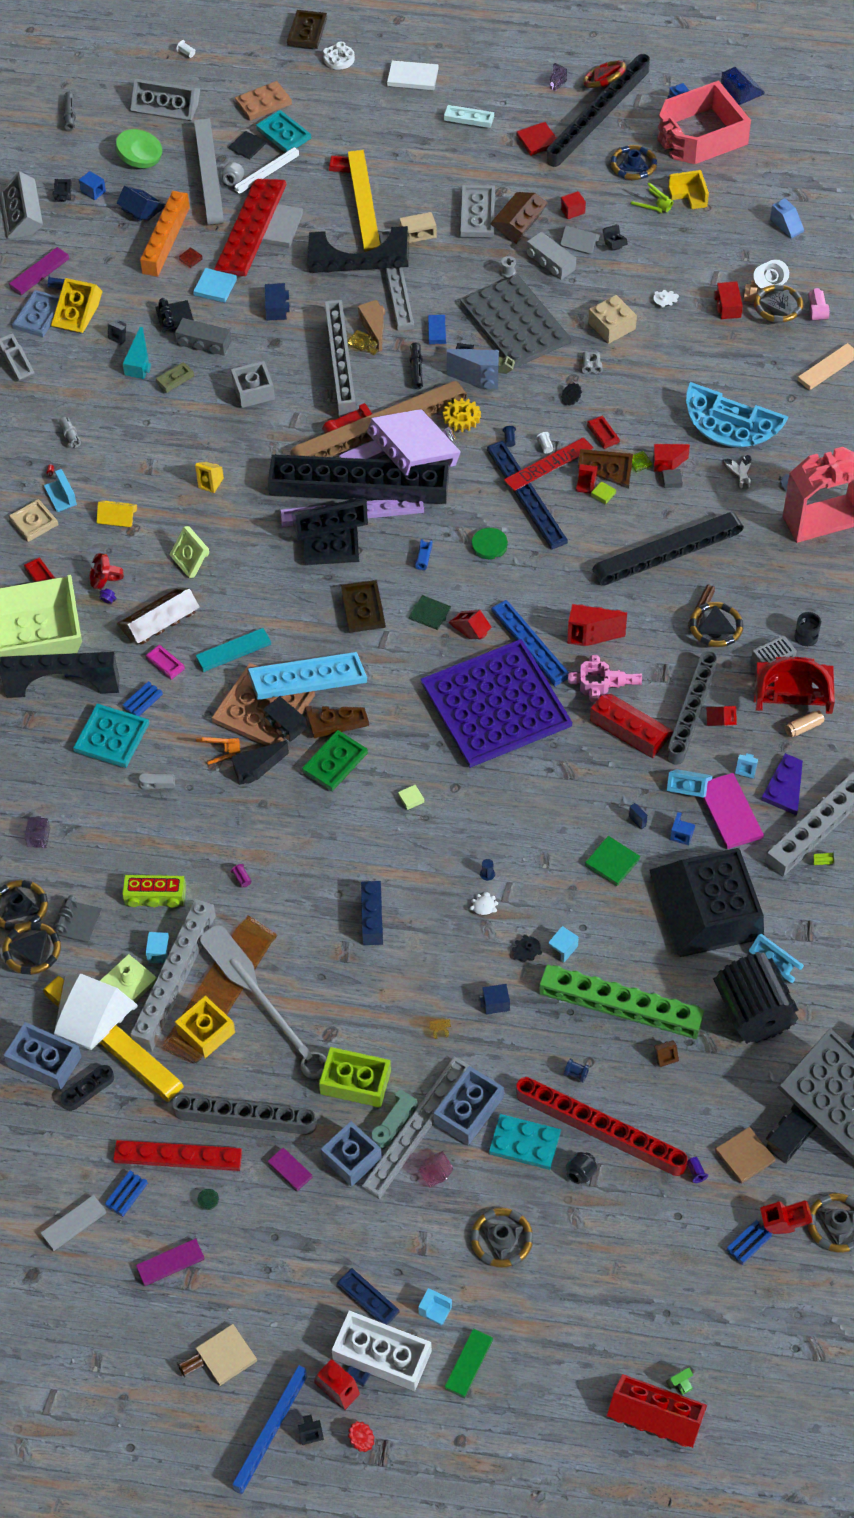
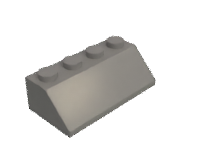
M134 78L130 111L192 120L198 107L200 89Z
M18 171L0 191L8 238L33 235L43 225L35 179Z

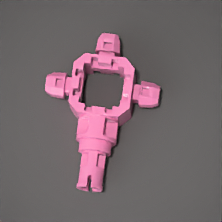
M591 655L589 661L581 664L580 673H568V683H580V692L584 695H589L591 702H596L600 696L608 692L610 687L619 688L626 684L642 685V673L626 674L625 672H620V670L610 671L609 665L605 662H600L598 655ZM588 673H591V675L600 674V676H603L604 681H601V684H598V682L589 683V681H585V676H588Z

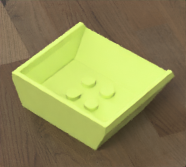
M71 575L0 588V657L78 653L82 638Z

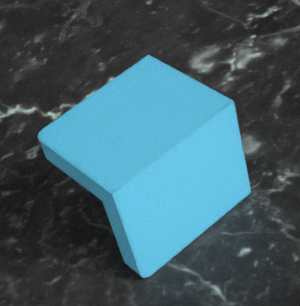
M562 926L549 941V946L561 953V961L565 962L578 947L579 937Z
M149 932L146 948L148 963H165L168 957V933Z
M428 1288L418 1307L419 1315L439 1325H443L452 1308V1299Z

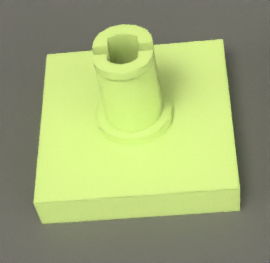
M189 526L183 527L169 555L189 578H194L204 558L209 555V548Z
M128 954L100 981L118 988L132 1001L136 1002L154 986L157 977Z

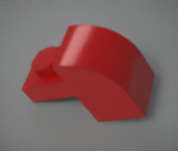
M806 1200L784 1206L779 1201L760 1207L764 1228L773 1234L795 1232V1228L813 1223Z

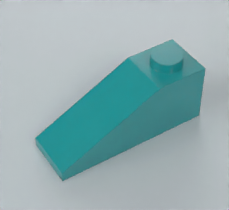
M139 327L123 362L124 374L144 379L151 369L143 327Z

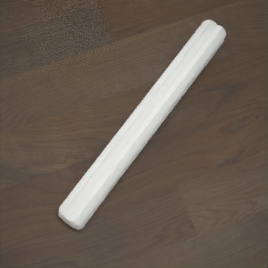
M290 149L234 186L235 191L238 194L250 188L256 179H264L299 156L298 149Z

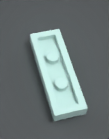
M451 105L447 106L444 114V121L491 128L494 119V112Z

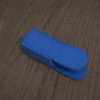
M421 539L415 563V567L419 570L427 569L433 545L432 540L426 542Z

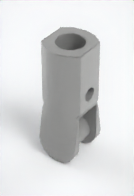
M144 773L139 776L140 786L143 790L175 788L174 774Z

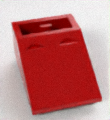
M572 604L568 621L567 644L589 646L625 637L628 612Z

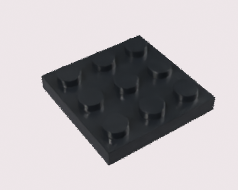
M357 527L304 539L305 565L359 562Z

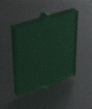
M422 595L418 603L414 605L409 619L438 630L442 622L446 620L451 606Z

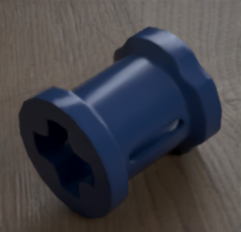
M570 1058L565 1067L564 1076L575 1077L584 1083L590 1066L578 1064Z

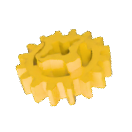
M463 398L460 401L454 399V403L448 402V407H444L443 419L444 423L448 424L449 429L454 427V431L461 429V432L464 429L470 431V427L476 428V423H480L481 411L480 407L476 406L475 401L470 403V399L463 401Z

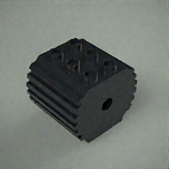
M755 952L753 955L748 954L747 957H741L737 961L734 960L731 962L732 964L726 965L723 970L718 971L719 974L713 978L734 1026L746 1044L750 1042L758 1043L761 1040L776 1037L777 1034H782L784 1030L790 1029V1026H794L799 1019L796 1011H799L789 994L790 991L781 977L782 974L773 958L768 959L765 953Z

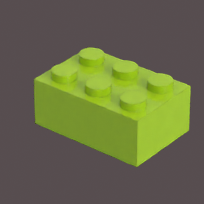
M330 1047L319 1083L320 1094L381 1108L391 1074V1060Z

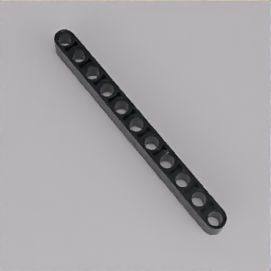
M639 54L626 67L623 75L611 82L548 147L547 163L549 166H559L649 73L650 57L648 55Z

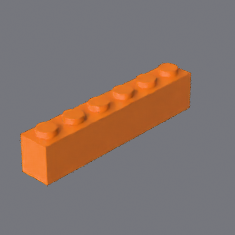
M172 190L140 259L142 274L159 276L189 211L188 193Z

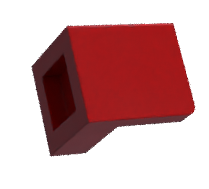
M577 191L561 197L560 209L567 219H571L585 214L586 201L580 192Z
M580 464L576 487L577 492L591 494L595 489L597 466Z
M736 706L706 707L707 726L737 725Z

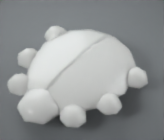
M663 290L662 292L656 291L653 298L656 304L665 307V305L672 306V302L677 303L679 295L673 294V291L667 292Z
M484 892L482 896L478 894L476 895V900H471L473 906H470L469 909L477 914L487 915L497 911L495 906L498 905V902L493 901L496 897H490L488 892Z

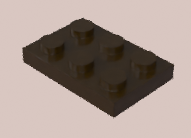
M297 10L289 32L287 45L318 49L326 24L327 13Z
M377 580L341 585L349 633L386 628Z

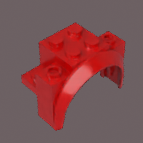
M784 656L776 657V660L771 663L757 662L754 691L756 711L763 710V703L820 705L825 706L826 714H832L835 704L834 666L820 665L814 659L806 657ZM812 683H814L818 688H813Z

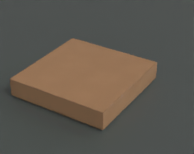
M750 1127L715 1150L741 1184L775 1162L774 1156Z

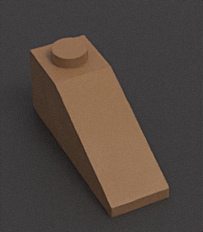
M377 300L359 305L358 314L360 321L380 352L383 345L385 309L383 305L380 306Z

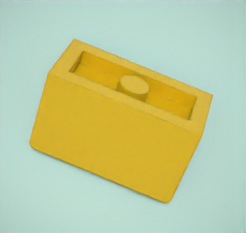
M106 500L99 501L97 523L132 527L133 513L137 511V504Z

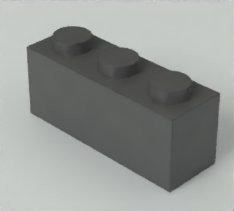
M182 318L175 332L177 344L220 355H225L232 341L230 329Z

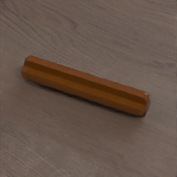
M706 585L695 609L711 601L715 593V586ZM705 612L697 617V628Z

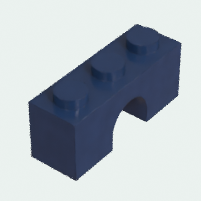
M381 881L361 882L363 946L383 945Z

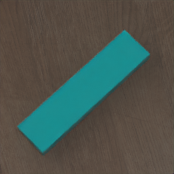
M261 628L196 655V659L203 672H206L271 645V640L264 628Z

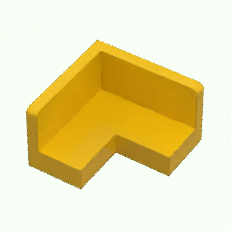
M701 170L669 175L668 191L671 200L688 198L691 209L708 206L709 192Z

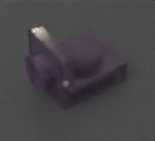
M554 63L553 74L550 76V89L556 91L567 82V69Z

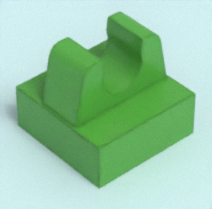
M687 1368L669 1378L666 1382L670 1389L677 1386L683 1395L693 1389L688 1378L693 1376L690 1368Z

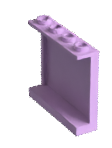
M422 409L371 418L367 433L405 475H408L411 466L441 460L449 463L450 467L456 466L461 453Z

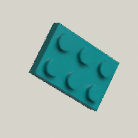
M281 110L256 124V130L285 153L292 148H298L311 139V133Z
M500 1114L489 1155L551 1170L561 1129Z

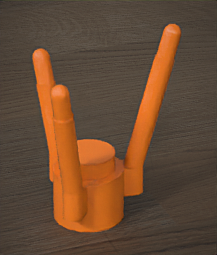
M202 737L196 739V742L224 744L225 752L229 753L207 761L208 765L232 758V756L236 755L235 753H240L239 738Z

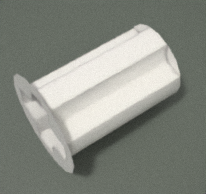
M184 40L180 41L177 45V51H181L190 58L194 56L195 49L187 45Z
M540 433L536 439L540 442L543 452H552L554 448L549 439V433Z

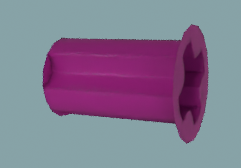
M238 864L231 869L230 873L235 875L242 888L251 884L252 881L244 869V864Z

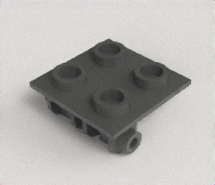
M69 895L62 903L53 929L58 936L88 943L102 908L78 903L75 901L76 898Z

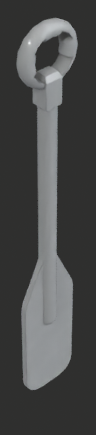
M214 926L204 932L200 938L201 944L231 982L255 995L298 1050V1053L303 1058L300 1063L302 1073L311 1079L321 1078L322 1068L316 1072L317 1074H311L308 1067H304L305 1062L311 1061L313 1057H318L319 1061L324 1065L327 1059L326 1056L319 1052H310L258 988L252 962L223 926Z

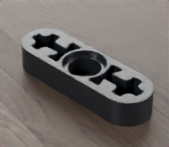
M101 1065L65 1090L60 1098L63 1108L73 1111L109 1086L114 1081L112 1068L108 1065ZM101 1074H108V1077L105 1079V1077H101ZM88 1083L93 1085L91 1091H82L83 1085ZM67 1098H74V1102L71 1103L70 1101H67Z

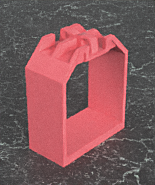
M719 80L666 99L659 114L661 121L658 126L660 132L657 140L664 149L673 148V151L669 152L673 160L697 164L748 145L751 119ZM712 109L726 127L700 137L685 135L676 122Z
M840 447L834 449L833 455L832 452L824 453L822 458H819L818 454L810 455L790 472L783 518L796 543L854 527L853 451ZM848 483L846 495L807 505V500L819 489L826 487L828 489Z

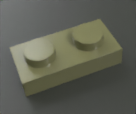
M182 362L156 378V383L168 393L194 377V371Z

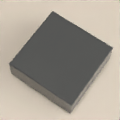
M680 469L662 471L665 488L682 487L683 482Z

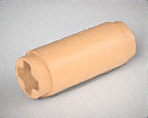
M819 710L813 711L785 725V731L789 737H796L821 725L824 722V716Z

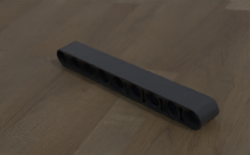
M729 512L600 561L593 566L592 571L600 584L605 586L736 536L742 532L744 526L734 512Z

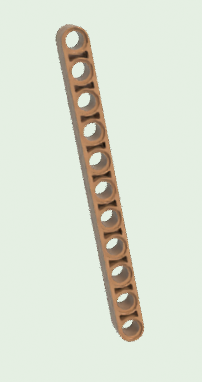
M458 381L450 382L296 445L291 449L290 454L318 457L335 456L373 440L367 433L371 418L420 409L429 417L444 411V407H448V402L454 403V399L460 401L463 398V401H465L467 393Z

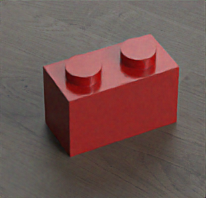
M738 282L717 283V290H714V300H717L716 310L717 313H720L721 319L741 318L743 305Z

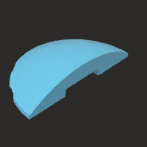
M692 382L689 383L686 396L689 417L704 436L716 443L730 447H747L761 444L776 435L788 420V416L757 405L752 408L722 397L723 393Z

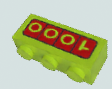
M125 875L123 899L126 906H169L172 908L184 906L186 893L184 876Z

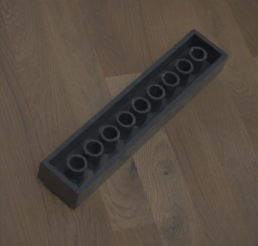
M272 454L268 489L271 496L356 499L363 497L366 500L373 501L397 500L398 502L419 503L421 501L423 503L446 504L449 463L431 462L411 466L408 475H405L392 460Z

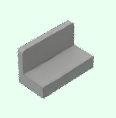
M565 226L561 245L591 254L595 241H599L600 235Z

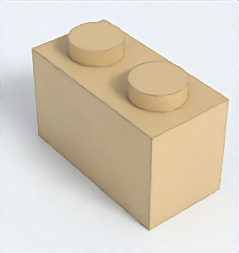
M432 212L400 218V227L408 226L409 243L437 238V227Z

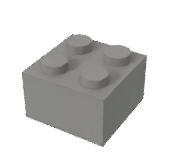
M264 361L231 369L233 386L242 408L275 400L274 386Z

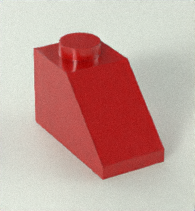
M654 444V472L674 470L689 458L690 444Z
M481 610L460 611L449 621L452 627L469 639L480 640L492 628Z

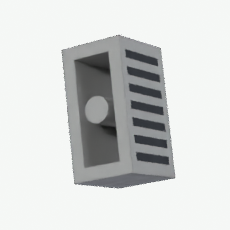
M782 636L774 638L768 644L756 647L753 650L751 662L756 667L757 662L771 663L776 660V657H796L797 651L787 638Z

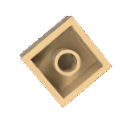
M617 295L589 309L588 323L608 344L636 329L637 315Z

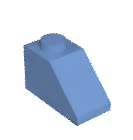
M784 198L772 205L770 220L786 235L793 238L804 232L796 208L787 199Z

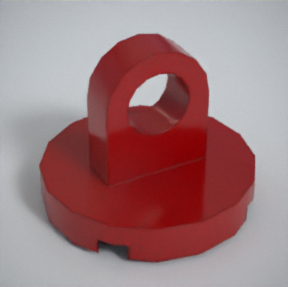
M98 553L94 556L92 563H95L94 568L91 567L89 573L90 585L94 589L101 590L107 580L119 581L123 579L124 570L121 567L110 565L107 554Z

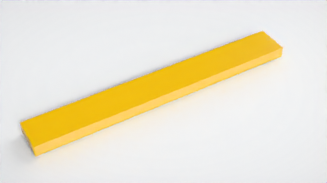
M364 150L348 151L364 252L380 246L365 154Z

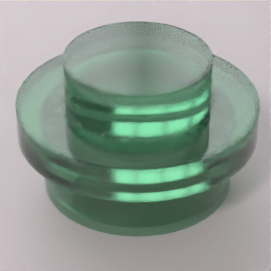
M213 1189L202 1190L197 1198L198 1204L205 1210L215 1208L219 1202L218 1193Z

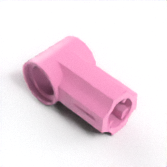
M815 288L808 294L810 319H829V305L825 303L824 293L819 288Z

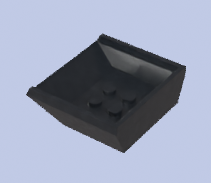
M740 848L683 859L649 870L677 955L680 957L752 942L756 940L759 934L764 935V915Z

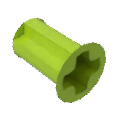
M834 852L813 854L814 865L834 864Z

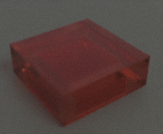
M191 247L179 256V260L190 268L203 260L202 255Z

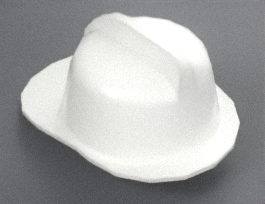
M771 260L758 266L754 271L753 278L756 285L761 289L769 285H783L789 278V269L784 262Z

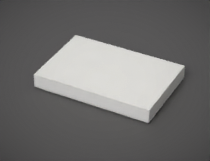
M392 61L387 86L434 90L439 65Z

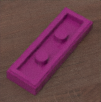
M195 1238L139 1263L136 1267L144 1286H147L203 1261L205 1258Z

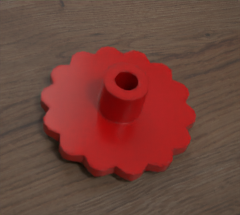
M358 1421L351 1424V1427L348 1429V1438L354 1449H358L359 1452L371 1450L375 1437L369 1425Z

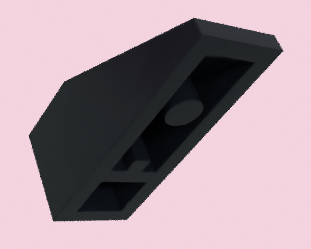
M287 740L232 756L233 768L239 784H249L258 780L288 755Z

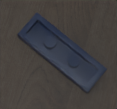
M353 1268L337 1282V1286L380 1323L388 1325L400 1313V1310Z

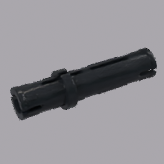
M414 342L410 345L411 356L409 357L412 367V387L414 389H421L423 387L421 364L423 356L421 355L420 343Z

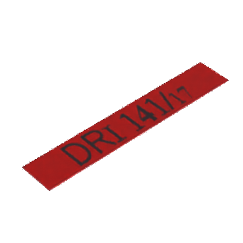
M583 437L507 477L504 481L515 491L579 457L580 449L592 450L594 447Z

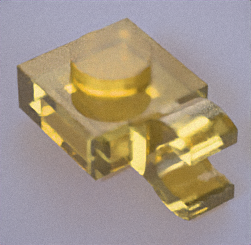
M356 330L347 340L348 345L357 350L363 351L365 348L372 355L379 351V349L375 348L378 343L371 341L370 335Z

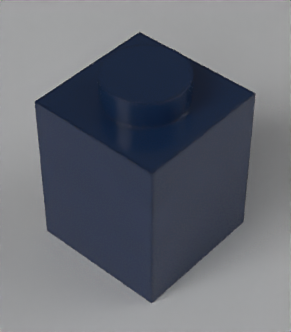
M507 984L482 987V995H479L481 1008H485L486 1015L510 1011Z

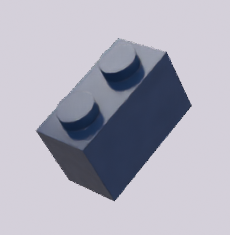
M285 283L265 284L267 321L287 320L290 306L289 302H286V300H289V290H285Z

